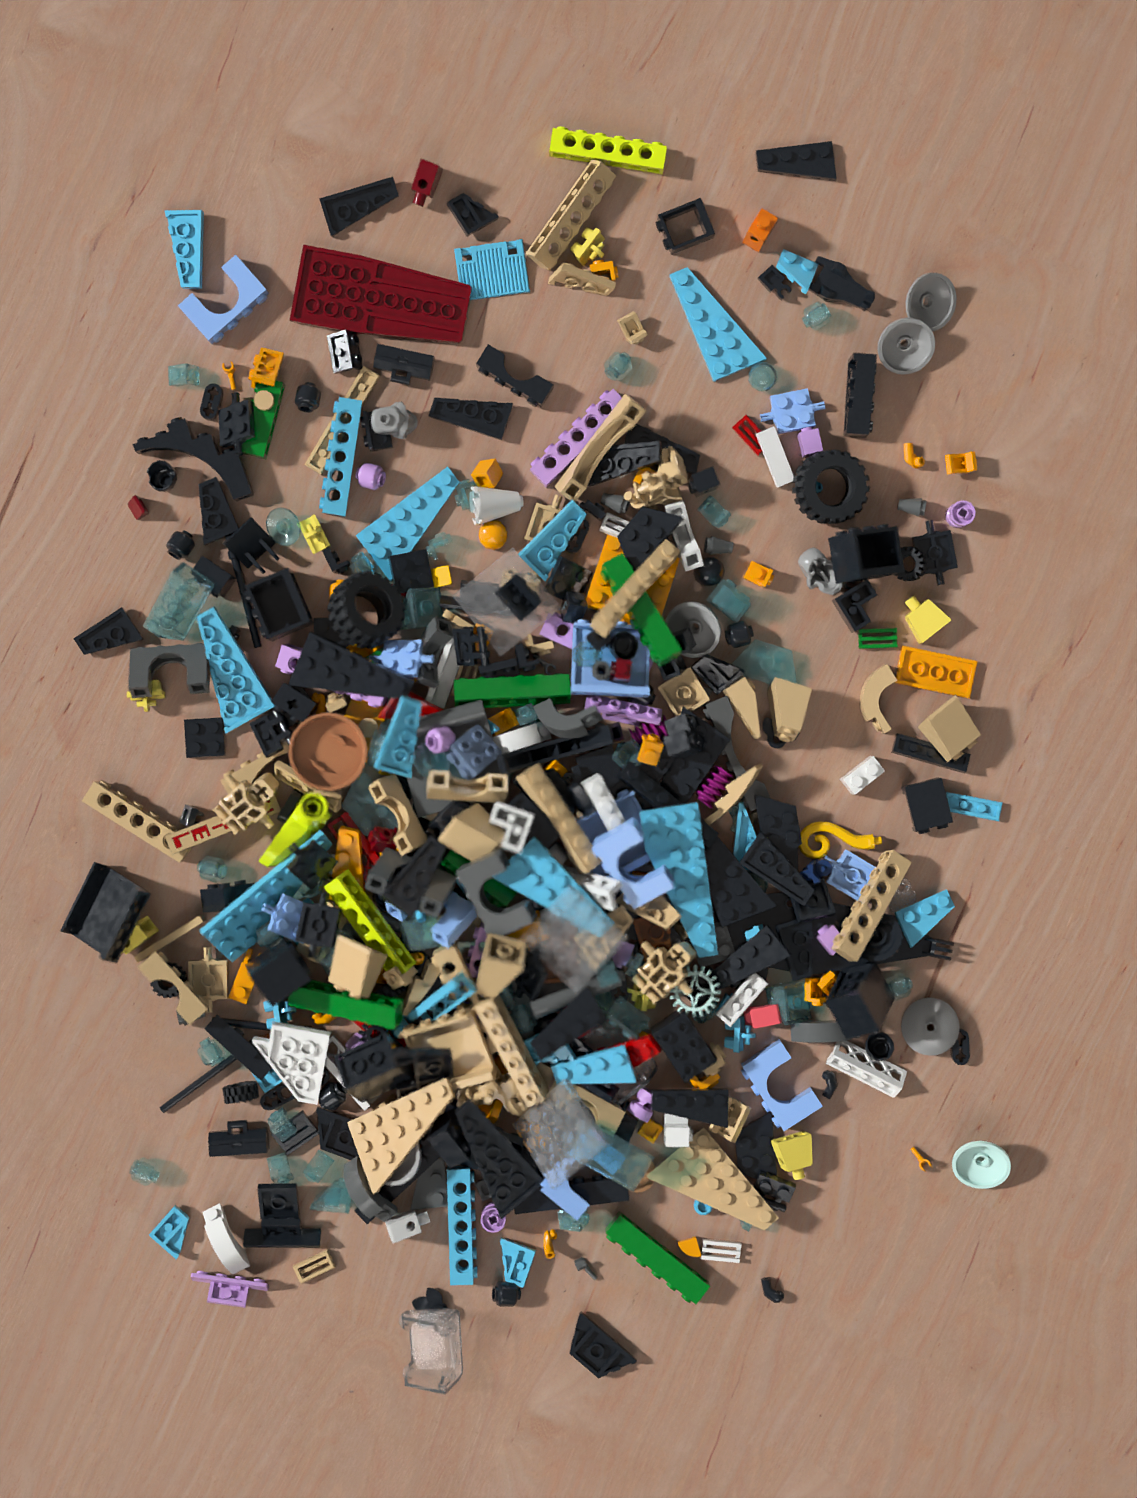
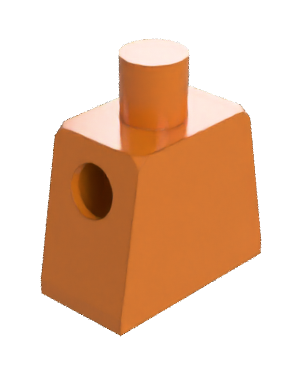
M761 208L742 243L759 253L778 222V218Z

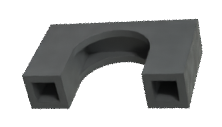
M203 643L191 645L177 644L175 646L130 649L128 689L132 698L152 697L153 675L157 669L168 663H179L187 667V686L190 694L210 693V665L206 657L205 645Z
M386 847L369 872L365 888L382 894L412 858L407 855L401 856L399 852ZM437 868L423 896L419 911L437 918L454 890L457 876Z
M502 848L462 865L456 871L458 881L464 885L466 895L473 902L477 916L482 919L486 933L499 936L506 935L531 924L537 918V914L529 899L509 908L497 907L487 899L484 892L485 881L506 871L510 866Z

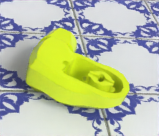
M318 793L306 794L258 862L266 867L277 866L293 853L289 850L290 846L295 850L291 844L295 843L300 847L321 830L331 815L328 813L326 799Z

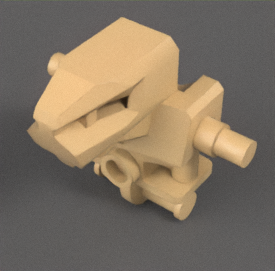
M672 446L662 449V462L657 463L658 472L654 474L643 473L642 479L645 481L641 485L637 482L633 483L635 493L633 494L628 491L624 494V499L630 501L635 509L640 510L642 507H649L650 509L658 510L657 504L668 505L682 500L679 486L687 483L688 477L682 457Z
M230 773L226 775L224 779L232 791L227 796H223L219 801L220 804L212 810L222 819L221 823L223 825L226 824L234 835L241 828L245 831L253 821L257 822L260 820L268 829L274 826V823L267 814L270 809L267 800L278 790L279 782L271 773H265L251 784L247 780L239 783Z
M647 941L641 945L649 957L645 965L639 967L637 971L648 983L646 984L639 974L631 981L635 982L641 989L640 992L643 995L646 994L653 1004H656L661 998L651 989L652 987L663 998L667 997L676 986L683 990L687 996L693 991L684 980L688 976V972L684 967L690 964L696 957L697 952L688 942H679L669 951L664 947L655 949Z
M497 1065L498 1072L493 1080L460 1088L457 1092L458 1108L469 1098L477 1106L485 1103L489 1104L495 1098L499 1099L506 1111L513 1115L520 1114L527 1109V1106L510 1073L502 1075Z

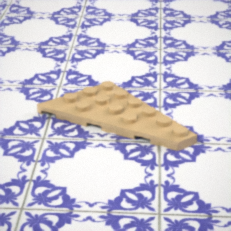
M449 1078L442 1079L347 1122L372 1194L380 1191L384 1183L391 1178L393 1172L407 1158L406 1156L412 1148L419 1143L420 1138L431 1128L436 1118L443 1113L447 1104L451 1103L455 1098Z
M704 1127L693 1136V1141H689V1147H680L647 1175L650 1180L764 1231L779 1218Z

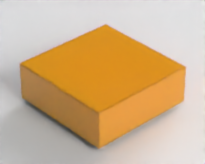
M650 1118L648 1123L644 1122L637 1134L654 1144L664 1127Z

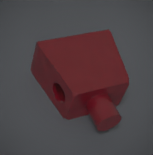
M421 158L411 187L416 192L413 204L423 207L426 197L433 198L443 172L439 165ZM427 182V187L422 189V184Z

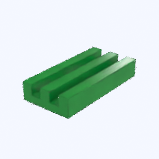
M897 628L858 630V649L898 647ZM892 632V636L862 637V633ZM892 640V644L863 645L862 641Z

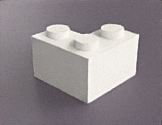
M496 802L490 823L507 829L502 848L521 854L534 815Z
M664 1113L663 1139L666 1147H689V1141H693V1130L688 1125L687 1118Z

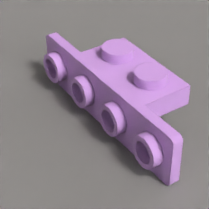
M587 695L584 708L587 709L595 705L600 713H602L603 719L639 726L640 721L660 725L662 709L603 696Z
M204 1271L191 1273L192 1281L210 1283L207 1303L246 1308L249 1289L268 1291L269 1289L268 1284L262 1279L247 1281L245 1277L235 1276L233 1279L227 1278L225 1274L211 1276Z

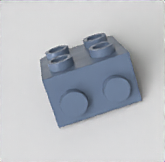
M475 725L450 746L449 751L444 752L448 761L456 766L463 778L472 780L497 758V755H501L502 751L480 725Z

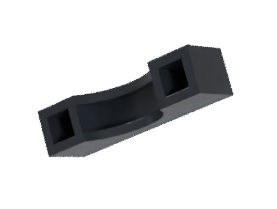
M488 344L476 363V367L479 368L478 372L486 377L488 375L495 378L494 382L502 387L508 386L511 388L510 392L518 397L522 395L527 398V402L534 407L538 405L542 408L554 385L539 375L528 380H517L511 377L504 367L505 354Z

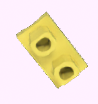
M586 228L582 233V238L586 240L585 243L581 245L576 242L570 249L579 263L585 266L589 259L593 261L596 256L599 258L604 256L601 250L605 246L602 243L605 238L599 229L595 228V230Z
M315 514L298 522L313 554L331 546Z
M152 680V697L132 698L130 691H127V698H130L131 701H137V707H143L145 712L150 711V706L157 705L156 700L153 699H166L159 680Z
M640 975L641 979L647 984L648 982ZM635 982L633 988H627V992L632 993L631 1000L635 1001V1008L647 1011V1009H654L656 1007V1004H653L646 994L643 995L640 992L641 989Z

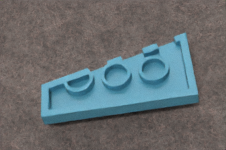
M165 210L169 224V234L173 242L172 248L176 256V266L181 288L202 289L204 212L202 210Z
M571 500L521 550L518 556L546 582L549 577L548 574L554 568L558 557L562 551H565L568 546L567 543L572 535L576 533L587 514Z
M401 696L374 765L376 769L412 778L411 770L412 763H414V748L417 741L416 733L421 711V702L419 700Z
M625 1044L579 1056L574 1061L564 1060L551 1065L556 1084L636 1083L637 1081Z

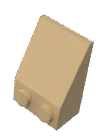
M743 677L722 692L728 697L730 704L753 739H757L761 736L756 694L754 692L755 686L750 679L746 680Z

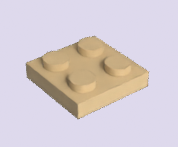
M691 667L686 669L681 675L673 677L658 686L675 717L681 715L683 706L693 711L710 700Z

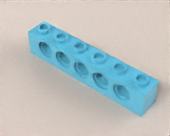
M339 397V401L334 402L333 413H337L336 421L332 420L330 432H334L333 440L329 439L328 451H331L330 459H326L325 470L328 471V476L323 478L322 489L325 490V497L320 498L319 508L323 509L322 513L346 516L362 408L361 400ZM345 413L352 417L351 422L348 424H344L340 420V417ZM340 433L348 434L349 440L346 443L338 441L337 438ZM337 452L345 453V461L337 462L335 454ZM335 471L343 473V479L339 482L332 479V474ZM332 490L340 492V498L336 501L329 498V493Z
M465 1166L447 1167L450 1285H473L474 1278H477V1267H474L473 1259H477V1247H473V1240H476V1228H472V1221H476V1210L472 1209V1202H475V1190H471V1183L475 1182L474 1171H471V1168ZM464 1183L467 1188L460 1191L456 1188V1185ZM464 1202L467 1208L460 1210L457 1208V1203ZM464 1221L468 1226L465 1229H461L457 1226V1223ZM464 1240L468 1243V1246L461 1248L458 1242ZM460 1260H466L468 1261L469 1265L466 1267H461L458 1262Z

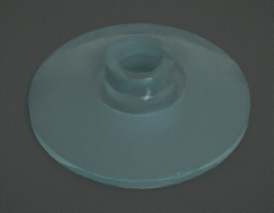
M276 508L269 513L266 520L269 536L276 543L283 546L295 543L301 532L300 523L296 515L286 508Z
M426 742L420 744L414 751V765L423 776L428 778L429 770H449L450 762L444 752H432L427 747Z

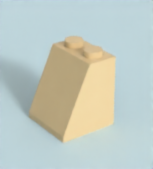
M775 677L767 690L774 735L779 737L781 741L793 742L801 731L812 688Z
M956 695L918 726L947 762L952 758L956 761L964 754L962 752L963 749L966 747L971 749L978 743L976 739L981 735Z
M476 803L455 816L438 841L473 861L502 848L506 832L501 827L491 824V816L479 803Z
M488 933L479 966L475 994L495 997L522 971L526 941Z
M339 935L328 981L334 983V988L344 992L345 989L350 991L349 995L354 998H369L388 955L356 940Z

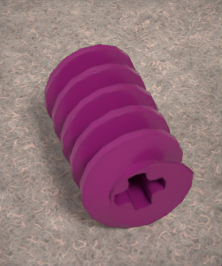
M663 715V721L660 722V725L648 723L647 727L645 723H641V729L636 725L634 726V732L628 728L633 743L639 750L641 749V743H643L642 734L649 735V733L658 735L661 741L663 740V735L669 736L664 723L667 720L665 715Z
M717 765L714 766L716 773L709 772L712 779L705 778L707 785L700 784L703 791H695L698 795L696 798L711 809L714 808L711 801H718L715 797L716 795L723 796L720 789L727 790L725 783L730 784L731 780L729 777H733Z

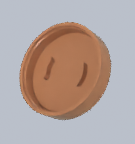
M321 713L309 717L296 728L289 744V760L294 773L304 784L318 791L333 792L348 787L359 778L367 761V745L363 733L353 721L339 714Z

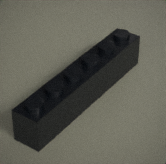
M615 1172L610 1176L595 1174L592 1175V1178L584 1179V1176H578L568 1181L570 1188L587 1202L589 1206L629 1201L627 1174H622V1172ZM540 1186L514 1208V1213L516 1215L562 1208L541 1192L542 1186Z

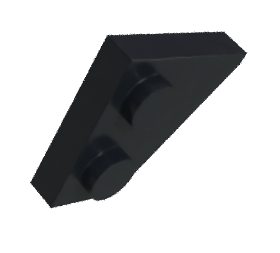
M465 193L447 202L448 208L467 237L499 218L496 213H491L482 204L473 201Z
M705 654L691 667L716 695L740 678L745 672L744 669L708 654Z

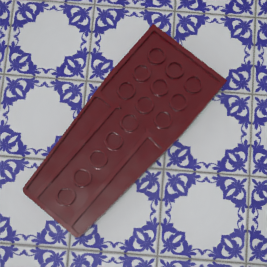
M303 245L290 322L337 331L350 330L359 334L461 343L472 290L468 284L362 255Z

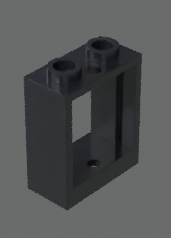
M701 198L658 214L657 221L655 222L658 232H662L664 236L662 240L666 251L669 250L671 255L713 239L715 236ZM694 210L704 234L674 246L665 221Z

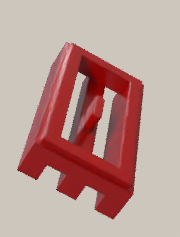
M746 414L732 429L758 456L762 452L758 439L743 422L746 421L756 433L761 432V430ZM739 426H740V427L751 437V439L760 447L759 450H758V449L754 446V444L743 434V432L738 428Z

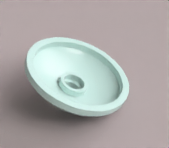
M973 1141L964 1144L955 1152L952 1159V1169L955 1176L965 1185L978 1189H987L998 1186L1007 1179L1011 1171V1162L1006 1151L1000 1146L987 1141Z

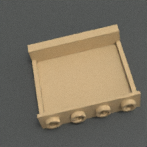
M460 1009L449 1016L448 1014H443L432 1021L431 1019H426L418 1025H406L398 1035L399 1039L404 1037L409 1049L451 1048L454 1077L449 1080L453 1090L493 1080L498 1072L473 1009Z

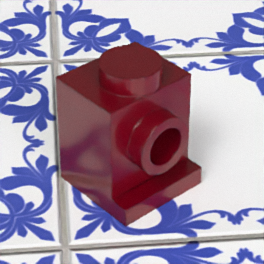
M617 659L615 662L611 661L609 681L628 683L630 681L632 661Z
M375 826L368 836L371 851L383 853L386 847L396 850L397 846L393 838L396 836L398 828L388 829Z

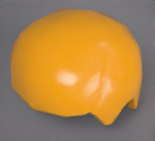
M499 520L483 523L479 529L480 543L486 549L496 550L501 548L507 541V528Z

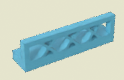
M461 971L420 1003L407 1016L412 1021L418 1016H421L423 1020L431 1019L426 1013V1010H431L434 1016L431 1021L435 1020L439 1016L448 1013L474 993L477 988ZM463 982L469 991L461 990L460 983ZM449 992L456 994V1000L449 998ZM438 1001L445 1003V1009L438 1007Z

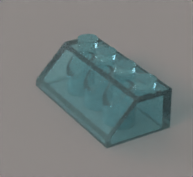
M182 562L170 573L143 627L159 638L184 641L215 584Z
M583 1119L565 1153L632 1192L644 1177L654 1158L652 1155L587 1119Z

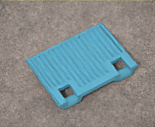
M523 239L454 249L458 280L471 286L470 300L530 292ZM517 248L518 254L508 255L509 249ZM462 256H472V260H462Z

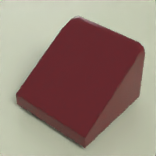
M134 495L128 502V507L136 520H139L148 515L149 511L141 498Z

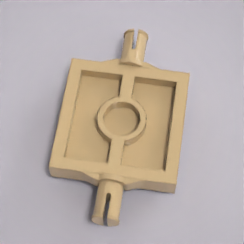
M555 495L552 505H543L536 502L524 540L531 541L561 511L559 506L563 497L559 496L558 499V495Z
M203 947L204 959L188 961V982L194 988L192 993L196 997L200 995L207 1002L205 1013H213L212 1001L228 999V960L213 959L212 947Z

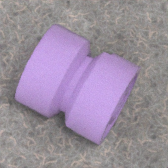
M958 501L947 509L946 521L954 528L964 527L974 520L975 508L968 501Z
M641 1086L636 1094L637 1099L631 1101L627 1110L640 1120L648 1123L653 1115L651 1110V1090Z
M489 1202L482 1210L481 1225L486 1231L491 1233L502 1230L506 1222V1216L500 1219L494 1202Z

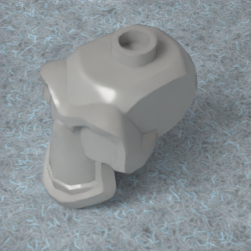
M401 401L389 407L375 409L371 415V425L375 433L392 435L398 439H406L407 435L415 430L418 424L417 417L409 410H406V406Z
M814 547L804 551L798 559V565L807 578L808 588L814 589L819 587L821 592L830 595L838 593L842 588V583L836 584L832 560L827 559L819 549Z

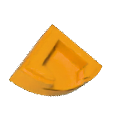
M696 1236L677 1241L680 1249L685 1254L692 1257L701 1256Z

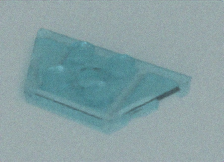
M755 639L732 663L745 670L742 675L744 677L771 684L774 678L777 677L797 684L792 651Z
M387 719L385 723L382 722L379 729H376L373 734L371 746L367 754L369 766L375 767L376 759L392 722L391 719Z
M365 770L353 782L342 807L364 836H369L370 831H373L375 826L388 829L398 828V821L394 813L386 806L375 803L368 788L374 782Z

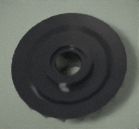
M883 914L861 954L862 958L869 962L875 961L878 963L879 961H886V959L893 957L898 952L903 937L900 926L893 918ZM863 919L859 921L860 925H862ZM876 937H882L880 942H873Z

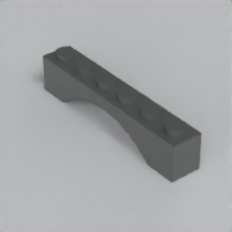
M724 696L705 704L706 709L703 712L706 719L711 720L714 728L731 739L734 711L728 697ZM731 739L721 754L722 756L726 755L728 762L725 764L729 773L733 772L736 780L747 771L738 761ZM756 779L741 798L745 808H748L750 811L756 809L754 795L757 794L770 798L765 784Z

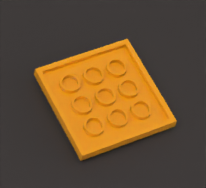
M608 534L585 600L589 608L598 611L613 597L609 582H605L601 576L602 564L623 553L618 538ZM678 557L666 572L646 590L661 617L680 558ZM626 613L622 619L630 621V617Z

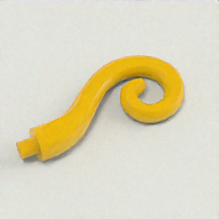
M818 821L802 829L800 833L802 844L798 847L806 857L819 859L827 855L830 849V841L825 835H816L814 840L820 842L822 848L818 851L812 850L808 845V838L815 832L824 831L832 833L848 845L862 850L875 849V845L882 844L881 837H873V834L855 835L834 823Z

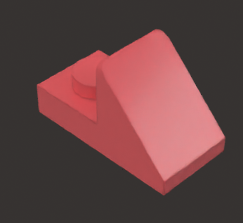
M778 1004L749 1006L743 1013L745 1025H751L754 1029L782 1023Z

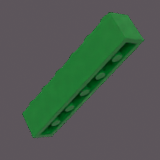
M622 553L604 562L600 573L603 580L609 582L611 593L614 596L635 572ZM645 591L629 609L627 614L630 617L632 628L634 630L637 629L640 634L641 643L650 650L649 655L654 663L657 662L660 667L679 657L682 650Z
M569 674L499 676L497 678L479 677L477 679L460 678L454 680L455 707L482 700L484 708L532 706L549 698L554 704H570L571 700Z
M310 980L288 996L289 1006L312 1010L315 1013H325L333 1017H343L351 1021L365 1022L368 1025H378L386 1029H396L403 1020L402 999L371 993L369 998L361 997L357 999L350 996V991L346 989L343 992L334 988V984Z
M620 1211L605 1228L606 1237L614 1244L616 1242L622 1246L621 1249L627 1255H634L637 1258L636 1261L642 1267H649L652 1270L651 1273L656 1278H663L667 1282L666 1285L673 1291L677 1289L682 1293L681 1297L688 1303L692 1301L694 1304H697L710 1288L709 1281Z

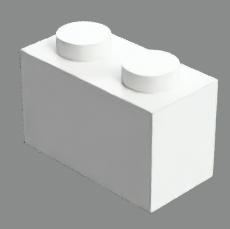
M869 756L840 780L848 791L855 795L884 773L885 770L874 756Z

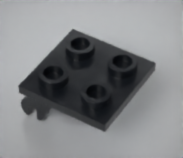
M252 517L223 543L248 569L254 564L262 574L266 571L256 561L262 554L268 551L277 561L280 559L271 549L276 542Z

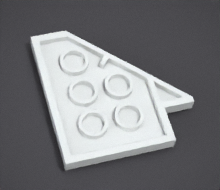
M273 1022L270 1039L254 1036L252 1042L299 1102L318 1104L331 1032Z

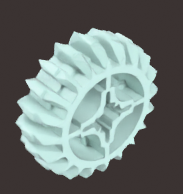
M688 965L686 966L688 976L692 975V984L689 987L692 989L694 981H696L697 989L705 992H698L695 996V1001L693 1000L694 996H692V993L689 994L691 1006H688L679 996V993H685L676 986L670 991L674 992L675 995L669 996V999L673 1000L676 998L677 1001L672 1005L673 1007L678 1004L680 1005L678 1012H681L684 1008L686 1009L685 1013L687 1016L689 1011H692V1017L695 1018L696 1011H699V1015L702 1017V1010L705 1009L709 1014L710 1009L708 1006L716 1007L712 1003L713 1000L719 1002L720 999L714 995L721 994V990H715V987L720 986V983L713 984L717 977L716 975L711 978L709 977L712 972L711 970H708L706 974L703 973L704 966L701 967L700 971H697V965H694V971H690ZM698 976L706 979L711 989L699 986ZM710 995L705 1004L697 1007L699 996Z

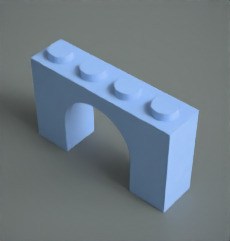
M236 255L221 267L238 288L239 298L232 310L223 314L212 313L202 305L193 293L178 305L211 344L219 342L228 329H234L238 325V321L243 316L247 317L253 311L252 308L257 304H262L269 294L266 288Z
M634 817L595 838L592 850L597 858L600 857L604 870L610 873L614 879L621 882L622 887L620 889L623 892L625 902L628 905L631 904L633 909H636L673 889L675 880L665 865L643 876L631 875L621 867L619 863L620 854L641 842L644 837V832Z
M452 892L444 906L446 908L445 914L432 927L433 940L448 949L477 917L474 904L469 900L461 898L455 892ZM386 903L387 913L403 922L407 916L393 905Z
M778 1039L741 1063L743 1069L740 1071L746 1080L751 1079L754 1084L751 1086L756 1096L761 1095L764 1101L761 1104L767 1112L771 1111L774 1115L772 1121L776 1127H781L783 1131H786L823 1106L810 1087L789 1100H778L768 1093L767 1079L770 1073L791 1059L784 1045Z
M591 1129L583 1130L576 1138L579 1140L575 1146L571 1145L564 1153L566 1158L563 1162L559 1160L552 1169L555 1172L551 1177L546 1176L540 1184L542 1186L540 1191L577 1221L589 1207V1204L570 1188L567 1178L570 1166L576 1160L588 1157L597 1161L611 1174H614L626 1159Z

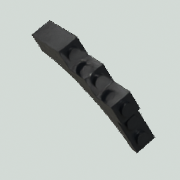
M177 417L172 419L171 423L167 424L169 432L160 431L155 433V437L149 439L148 437H143L133 444L134 450L138 454L170 450L194 456L210 465L220 475L227 485L233 500L237 502L254 496L241 456H236L233 448L222 451L223 454L220 455L214 436L211 434L202 433L196 436L197 439H194L189 422L185 418Z
M620 722L588 730L589 734L583 737L572 739L559 738L497 755L501 774H506L624 741Z

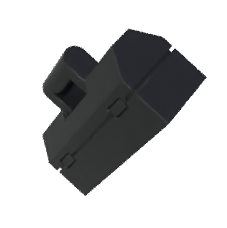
M377 344L373 368L391 372L390 382L410 385L411 377L430 381L435 357L433 355ZM397 371L407 373V377L396 375Z
M247 1120L228 1121V1130L210 1131L208 1133L209 1157L267 1153L270 1149L267 1127L248 1129ZM243 1128V1132H233V1129Z

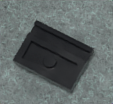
M303 1110L271 1131V1135L287 1155L319 1134L318 1129L315 1128Z

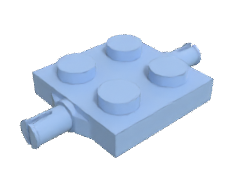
M808 388L770 396L771 412L760 414L761 422L773 420L776 425L777 434L798 431L811 426L813 428L816 426L814 411L825 409V403L823 401L813 404Z
M388 640L384 643L383 652L380 656H369L370 660L380 663L408 678H418L422 663H434V655H423L422 640Z
M846 849L836 861L826 855L825 859L832 864V871L826 882L858 901L861 896V889L868 883L869 875L876 867Z
M282 894L275 907L265 903L263 906L268 909L262 907V911L271 914V921L267 930L295 941L304 902Z

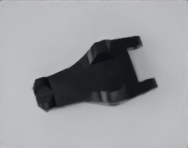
M821 256L816 258L815 263L822 266L823 269L815 284L811 282L808 291L814 293L825 302H845L863 311L871 307L875 299V292L867 290L855 282L844 264Z

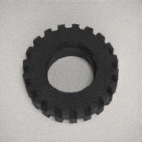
M834 449L815 453L803 461V465L799 466L796 470L798 474L793 478L795 487L792 488V494L796 493L794 501L800 505L801 508L799 510L802 514L806 513L808 519L815 520L820 524H836L851 520L855 517L856 513H860L863 509L862 504L868 500L866 493L870 492V486L866 485V481L870 480L869 476L863 472L866 470L864 465L858 464L859 459L857 457H851V453L846 451L841 452ZM826 469L837 470L843 476L846 483L844 498L836 505L824 504L816 493V480L819 474Z
M371 571L356 572L336 586L330 595L329 602L331 603L328 604V612H331V614L329 615V620L333 622L334 625L332 627L334 630L340 633L339 636L343 640H348V644L352 646L356 644V647L362 649L380 646L395 636L397 631L403 626L405 604L401 601L403 599L401 593L398 594V588L395 584L392 585L386 577L382 578L381 574L376 572L372 574ZM356 596L367 599L374 606L378 617L377 624L366 621L359 614L356 607Z

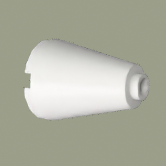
M474 486L471 487L472 492L469 494L470 511L476 517L472 518L475 525L518 512L524 505L523 496L519 495L516 491Z

